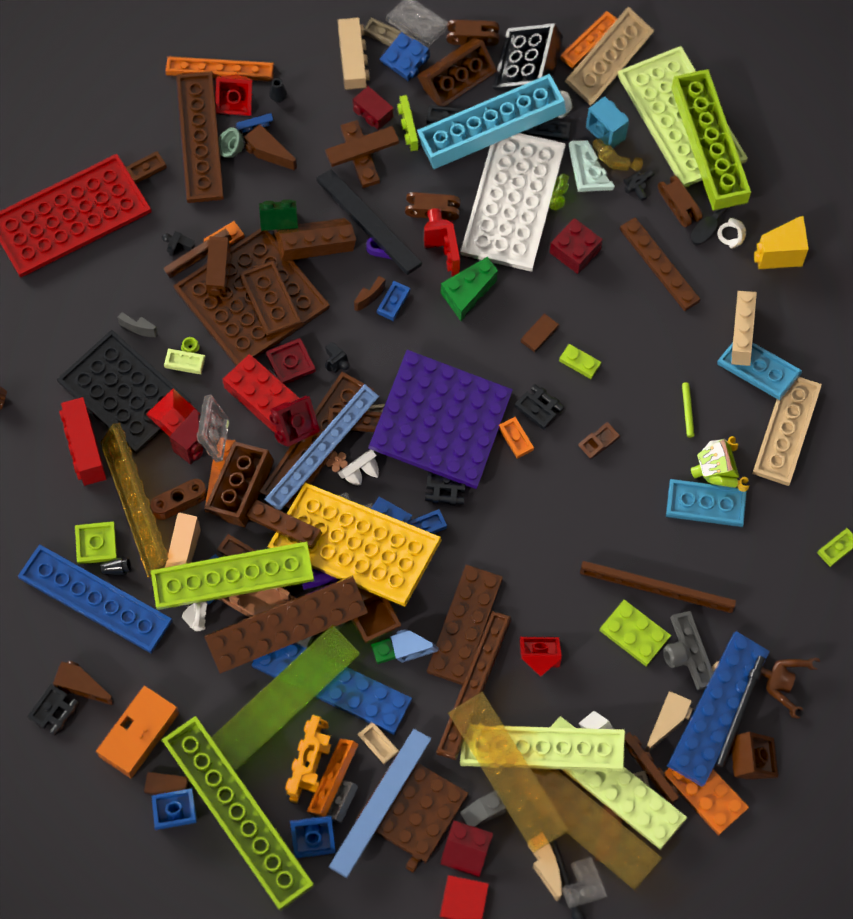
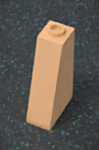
M178 512L165 568L192 562L201 532L198 517Z

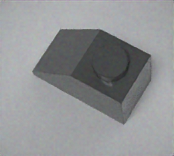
M497 789L479 798L460 813L466 825L476 828L505 814L507 807Z

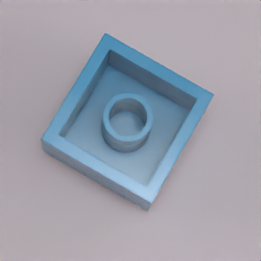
M604 96L588 109L586 128L609 151L626 139L629 120L625 113H621L616 108L614 102L609 101Z

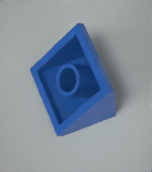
M192 789L152 795L155 830L197 822Z
M331 816L290 821L295 858L336 853Z

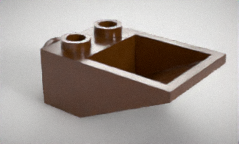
M358 587L368 613L352 619V622L365 643L401 627L388 599Z

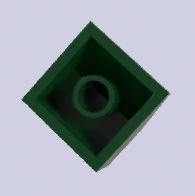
M285 199L281 202L268 200L259 203L261 231L298 228L296 201Z

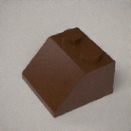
M753 732L736 735L731 747L734 777L742 779L777 778L778 770L774 738Z

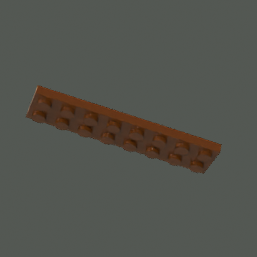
M212 72L176 75L187 203L224 200Z
M341 372L314 411L320 432L290 446L260 490L262 496L267 497L327 428L329 408L343 409L364 383ZM338 445L325 458V460L312 473V475L305 481V483H308L310 485L313 484V482L315 481V479L317 478V476L319 475V473L321 472V470L323 469V467L325 466L333 452L336 450ZM302 486L283 508L290 509Z
M352 575L205 636V639L219 673H223L367 614L368 611Z

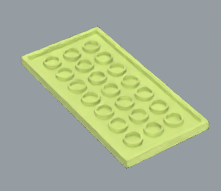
M679 46L618 71L617 76L674 174L679 178L684 187L702 181V177L671 86L674 76L696 72L682 47ZM729 127L740 162L743 164L747 162L748 158Z

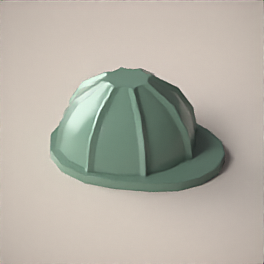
M236 128L227 129L218 138L219 154L223 157H234L242 152L244 138Z

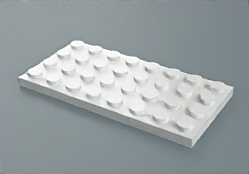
M518 133L490 145L460 255L479 260L488 257L492 263L532 272L563 157L565 143Z

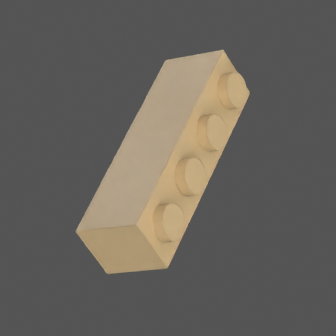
M359 18L338 19L345 90L366 88V81L369 80V70H365V65H368L367 54L363 55V50H366L365 39H361V35H364L363 24L360 25Z
M738 291L731 364L747 366L751 364L757 292Z

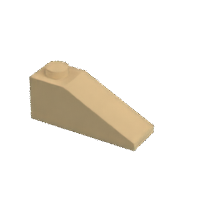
M669 691L645 749L649 752L683 723L684 718L689 719L693 709L689 707L691 700Z

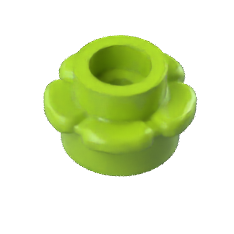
M193 337L185 338L181 345L182 351L191 353L198 352L200 348L198 341Z

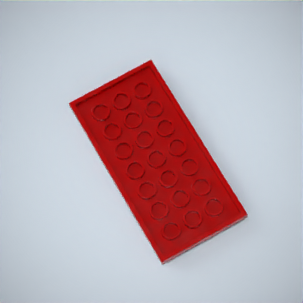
M115 154L0 211V244L19 277L22 278L151 213V208L118 154Z

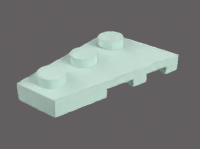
M588 140L570 141L569 149L578 192L613 190L615 186L612 181L608 180L607 173L604 168H601L597 161L598 157Z

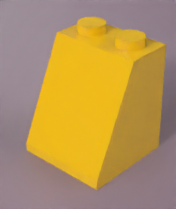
M798 217L761 236L760 242L757 243V251L754 252V261L758 262V269L803 266L808 252L804 217Z

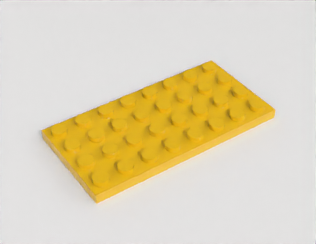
M304 483L287 512L288 515L322 531V535L313 549L308 547L312 568L340 580L353 575L357 587L404 607L442 541L441 537L308 483ZM276 532L268 545V549L298 542Z

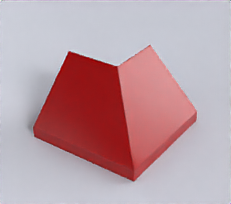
M238 74L216 77V113L251 116L252 79Z
M520 637L521 659L537 674L542 676L551 667L560 668L562 655L559 637Z

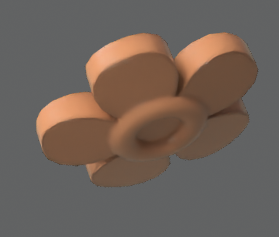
M335 451L331 455V459L326 463L328 467H332L333 472H339L340 467L343 469L348 465L347 461H345L346 454L340 452L337 455Z

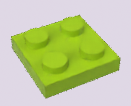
M114 521L75 525L78 564L107 562L117 558Z

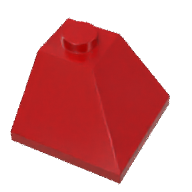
M173 388L146 415L170 437L195 408Z

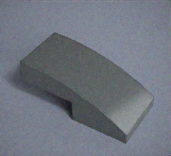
M123 312L117 317L119 325L130 332L147 337H156L158 335L156 326L143 317H140L137 322Z

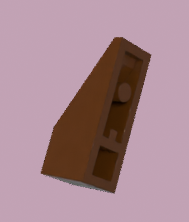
M261 124L244 136V147L248 153H253L259 159L291 170L297 169L296 159Z
M61 661L53 682L55 687L64 692L113 705L114 701L111 695L79 667L78 663L73 661L65 663Z

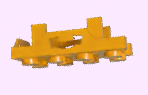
M312 715L311 720H307L305 724V739H301L298 746L299 758H295L292 765L293 777L288 778L286 784V794L290 795L289 801L298 804L302 789L316 792L319 782H316L318 775L315 773L322 753L329 755L331 744H328L330 736L320 733L321 729H329V724L318 716ZM307 760L310 762L308 768L305 767Z

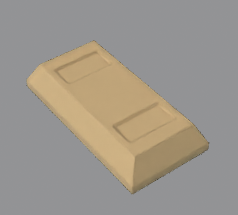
M370 723L358 734L383 764L399 752L374 723Z

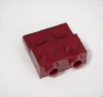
M304 396L291 403L285 402L270 409L272 414L269 415V419L272 425L276 426L277 430L275 438L282 445L291 446L320 432L309 396Z

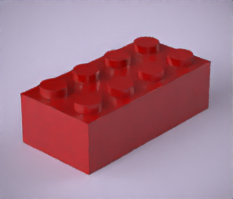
M250 354L223 378L224 388L274 433L277 430L276 426L270 422L269 415L272 414L270 409L282 403H291L300 399Z
M81 397L61 403L62 410L59 413L64 425L65 436L68 440V447L78 480H82L84 486L107 480L84 398Z

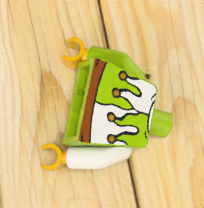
M731 436L728 438V441L725 439L710 441L697 455L700 465L691 468L693 477L703 476L710 484L732 488L738 487L742 492L747 491L749 486H745L742 483H748V478L742 477L740 480L737 479L739 474L732 452L738 449L739 444H734L736 438Z

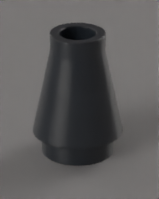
M279 78L272 80L269 92L270 98L275 102H282L287 96V91L282 80Z
M121 556L106 563H101V572L103 575H126L131 572L130 559Z

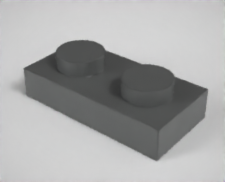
M348 781L341 782L326 817L331 816L332 821L342 823L358 788L356 784Z

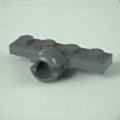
M691 611L672 615L670 619L678 642L665 646L663 649L664 660L671 668L687 666L697 691L706 689L713 675V670Z

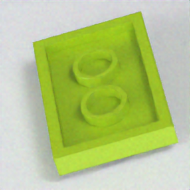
M626 600L621 602L599 630L646 667L671 637L669 633Z

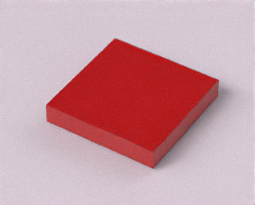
M448 875L440 917L446 919H482L489 884Z

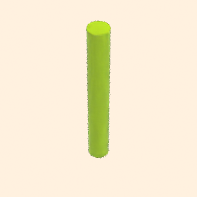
M682 383L687 437L691 438L695 435L689 383Z

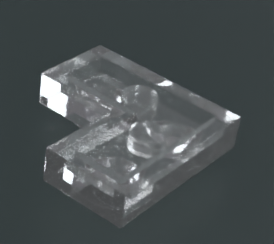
M592 857L571 864L578 883L562 888L569 908L600 900L607 896Z

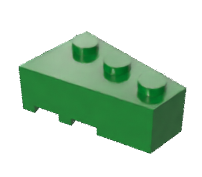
M486 257L441 283V295L460 321L463 320L467 312L475 306V303L497 281L498 270L491 260Z

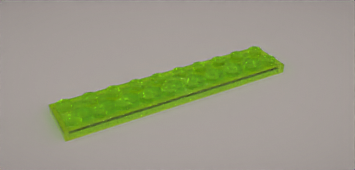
M333 625L211 737L234 771L238 770L360 655L358 650Z

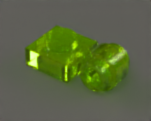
M561 174L556 178L549 204L553 210H559L565 205V197L562 194L567 191L569 186L567 184L569 176Z

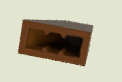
M209 237L206 289L207 293L215 296L226 295L231 259L229 239L227 237Z

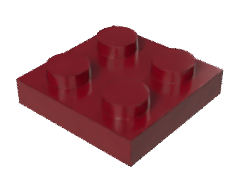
M301 338L266 351L268 360L277 378L284 385L316 372Z

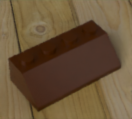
M471 39L418 74L417 77L430 98L438 106L444 107L497 72V69L483 40Z
M346 218L298 224V228L274 230L282 261L351 252L354 250L356 243L352 224Z
M234 441L204 509L227 523L246 527L249 521L246 514L255 500H258L260 490L264 486L274 463L270 452L266 449Z

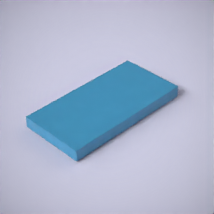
M733 342L717 361L719 366L778 400L784 397L802 374V370L753 342L750 366L731 364Z
M670 479L666 517L743 527L747 491L742 492L738 488Z

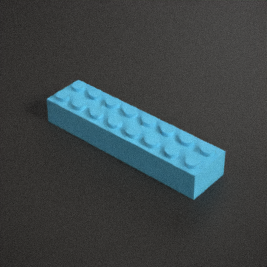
M548 74L421 128L417 132L420 143L433 169H436L565 114V101L551 75Z

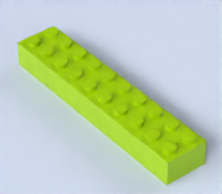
M196 716L162 739L280 911L314 887V884Z

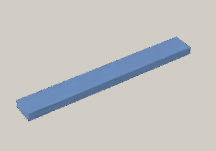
M364 384L264 500L273 508L281 510L379 396Z
M415 729L412 730L331 862L330 869L346 878L349 876L430 743L431 738Z

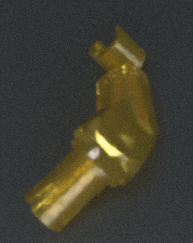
M596 139L592 144V147L598 152L599 159L611 169L629 170V167L639 171L643 166V159L635 157L634 161L630 162L629 158L618 156L615 150L610 145H605L602 139Z

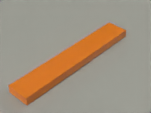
M167 57L166 75L176 76L180 74L212 72L213 78L238 74L258 81H272L274 63L183 57Z

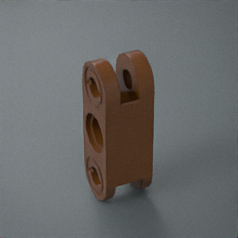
M451 20L447 23V29L451 33L447 34L446 40L450 44L464 45L471 39L483 40L485 46H494L499 43L498 33L500 26L495 21Z
M676 175L670 177L671 183L668 185L664 182L658 183V190L683 227L691 225V218L695 222L702 219L699 207Z
M418 192L408 193L406 196V201L414 204L405 208V214L410 217L429 218L427 212L438 208L442 211L443 220H456L459 218L460 211L458 208L460 207L461 199L457 196Z
M191 479L155 496L150 504L153 515L159 520H165L178 514V512L180 513L203 502L207 496L205 484L200 479ZM177 497H183V500L180 502L174 501Z

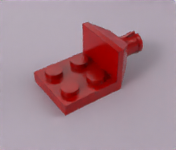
M434 208L427 212L429 222L424 227V248L443 246L444 255H447V271H451L453 277L460 272V257L454 224L446 219L443 220L441 209Z

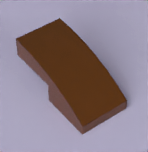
M378 276L370 290L362 288L354 301V310L360 311L379 297L385 289L384 278Z
M606 422L594 434H589L578 446L592 459L618 440L620 435Z

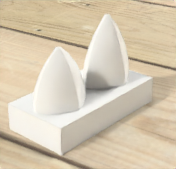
M368 450L340 470L338 474L342 479L345 478L351 484L358 486L362 483L360 467L368 475L378 478L379 468L374 458L376 454L373 450Z

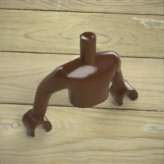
M811 658L809 660H778L771 671L763 667L761 669L762 676L769 678L766 686L767 692L790 710L792 718H801L795 714L796 709L803 711V708L796 707L787 697L779 692L789 693L795 680L796 674L787 670L786 667H808L810 670H817V668L813 667L812 662H820L818 658Z

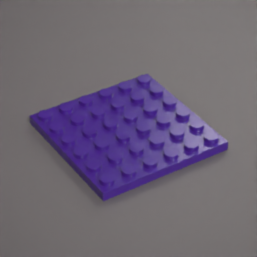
M406 350L368 449L477 489L513 389Z

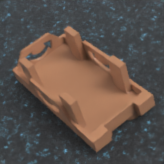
M279 587L220 598L219 600L250 618L296 598L291 596L290 592Z

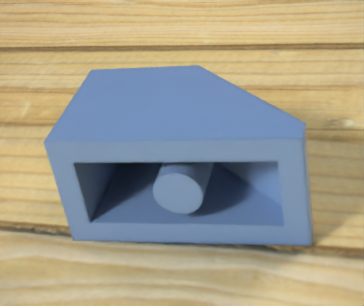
M400 630L396 635L391 636L396 659L402 663L439 651L436 645L410 630Z

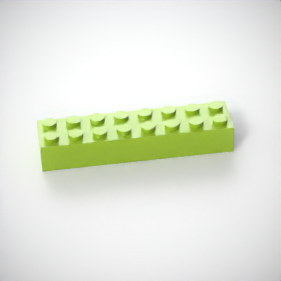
M709 70L674 76L671 89L712 210L748 203L751 190Z

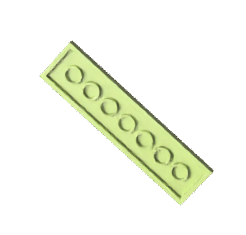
M560 716L550 728L575 727ZM624 766L623 771L561 769L660 850L687 819L684 814Z
M470 725L461 746L460 764L461 766L623 771L625 730Z

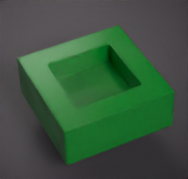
M390 638L371 644L377 665L396 659Z

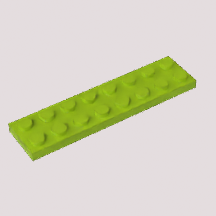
M307 542L151 570L157 610L314 581Z

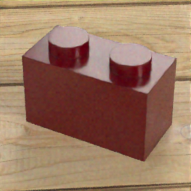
M369 86L353 98L354 112L359 116H363L370 126H374L378 130L394 117L393 107Z

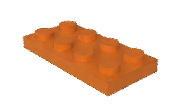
M671 768L664 772L666 775L665 779L676 787L679 794L718 835L749 808L714 769H712L703 787Z

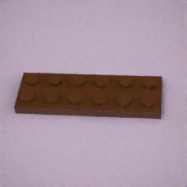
M465 565L436 644L439 651L432 655L427 669L428 674L463 685L503 579L502 576Z

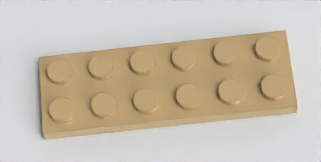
M628 7L564 82L591 106L618 75V71L623 69L654 30Z
M799 377L781 400L776 399L752 474L787 486L790 485L822 384Z

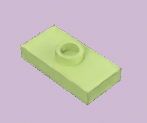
M168 348L164 368L201 375L205 355Z

